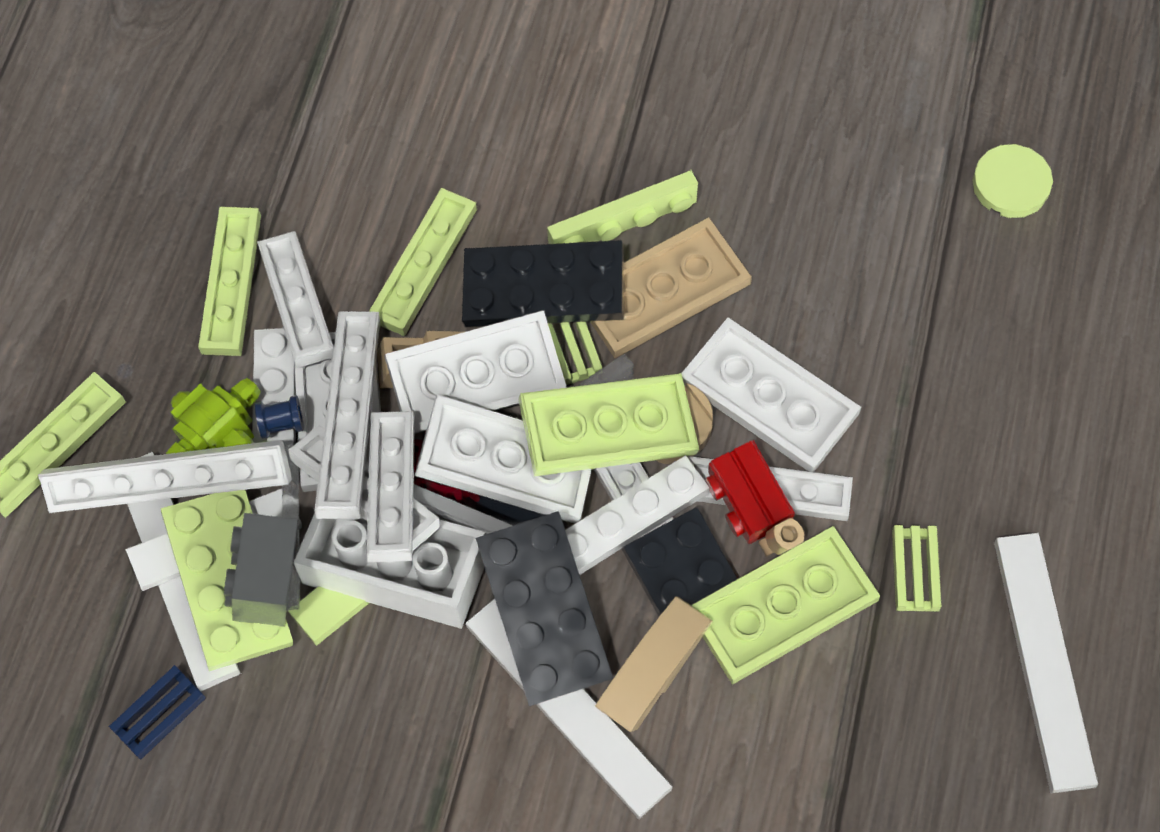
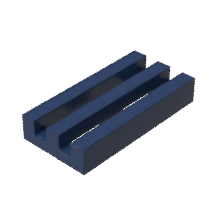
M174 665L108 727L141 760L199 706L206 697ZM179 682V684H178L177 686H175L162 700H160V701H159L147 714H145L132 728H130L127 732L125 731V730H126L131 724H133L146 710H148L160 697H162L175 683ZM187 691L190 696L138 744L135 739L154 721H157Z

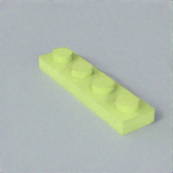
M690 170L548 226V244L610 241L619 236L623 231L636 226H648L658 217L668 213L683 212L697 202L698 182Z
M440 189L369 312H379L380 326L402 336L406 335L477 211L476 202L446 189Z
M219 208L198 346L202 355L242 356L261 220L258 208Z
M93 372L0 460V513L5 518L41 485L38 474L43 469L58 468L126 403L123 396L98 374Z

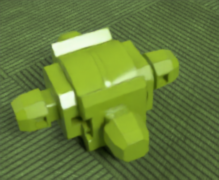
M246 378L232 387L230 393L218 385L212 391L207 390L201 383L192 392L179 391L171 400L173 410L170 413L177 421L172 430L180 441L178 443L175 442L166 454L253 444L252 439L254 435L248 428V425L253 420L245 408H250L258 399L261 393L258 386Z

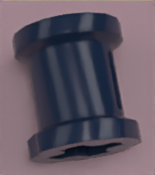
M297 395L291 396L288 401L265 405L262 401L255 402L256 420L262 439L269 438L270 433L289 429H295L296 432L303 431V415Z

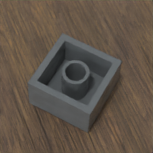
M244 513L242 527L234 526L230 553H232L231 565H236V569H227L224 587L225 607H232V621L285 627L296 549L298 519Z

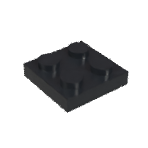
M697 507L621 548L659 617L676 596L693 605L737 580Z

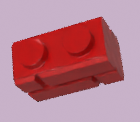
M754 440L713 459L709 463L708 473L710 476L705 478V482L716 501L723 498L730 511L725 514V518L736 537L743 534L746 542L752 544L765 537L766 532L789 518L794 519V510Z

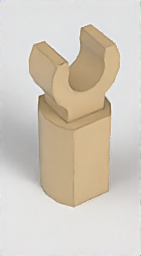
M789 518L768 530L766 538L759 541L765 556L767 557L773 553L781 555L803 543V528L796 520Z

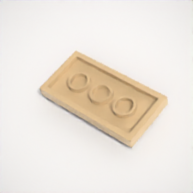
M708 217L625 262L624 320L590 322L613 357L617 358L751 284L752 277Z

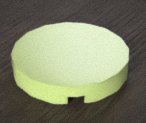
M1017 144L1000 145L987 151L978 161L972 179L974 193L981 204L987 209L991 210L992 208L1000 212L1001 216L1008 218L1026 217L1037 212L1048 199L1053 184L1051 168L1045 159L1031 148Z

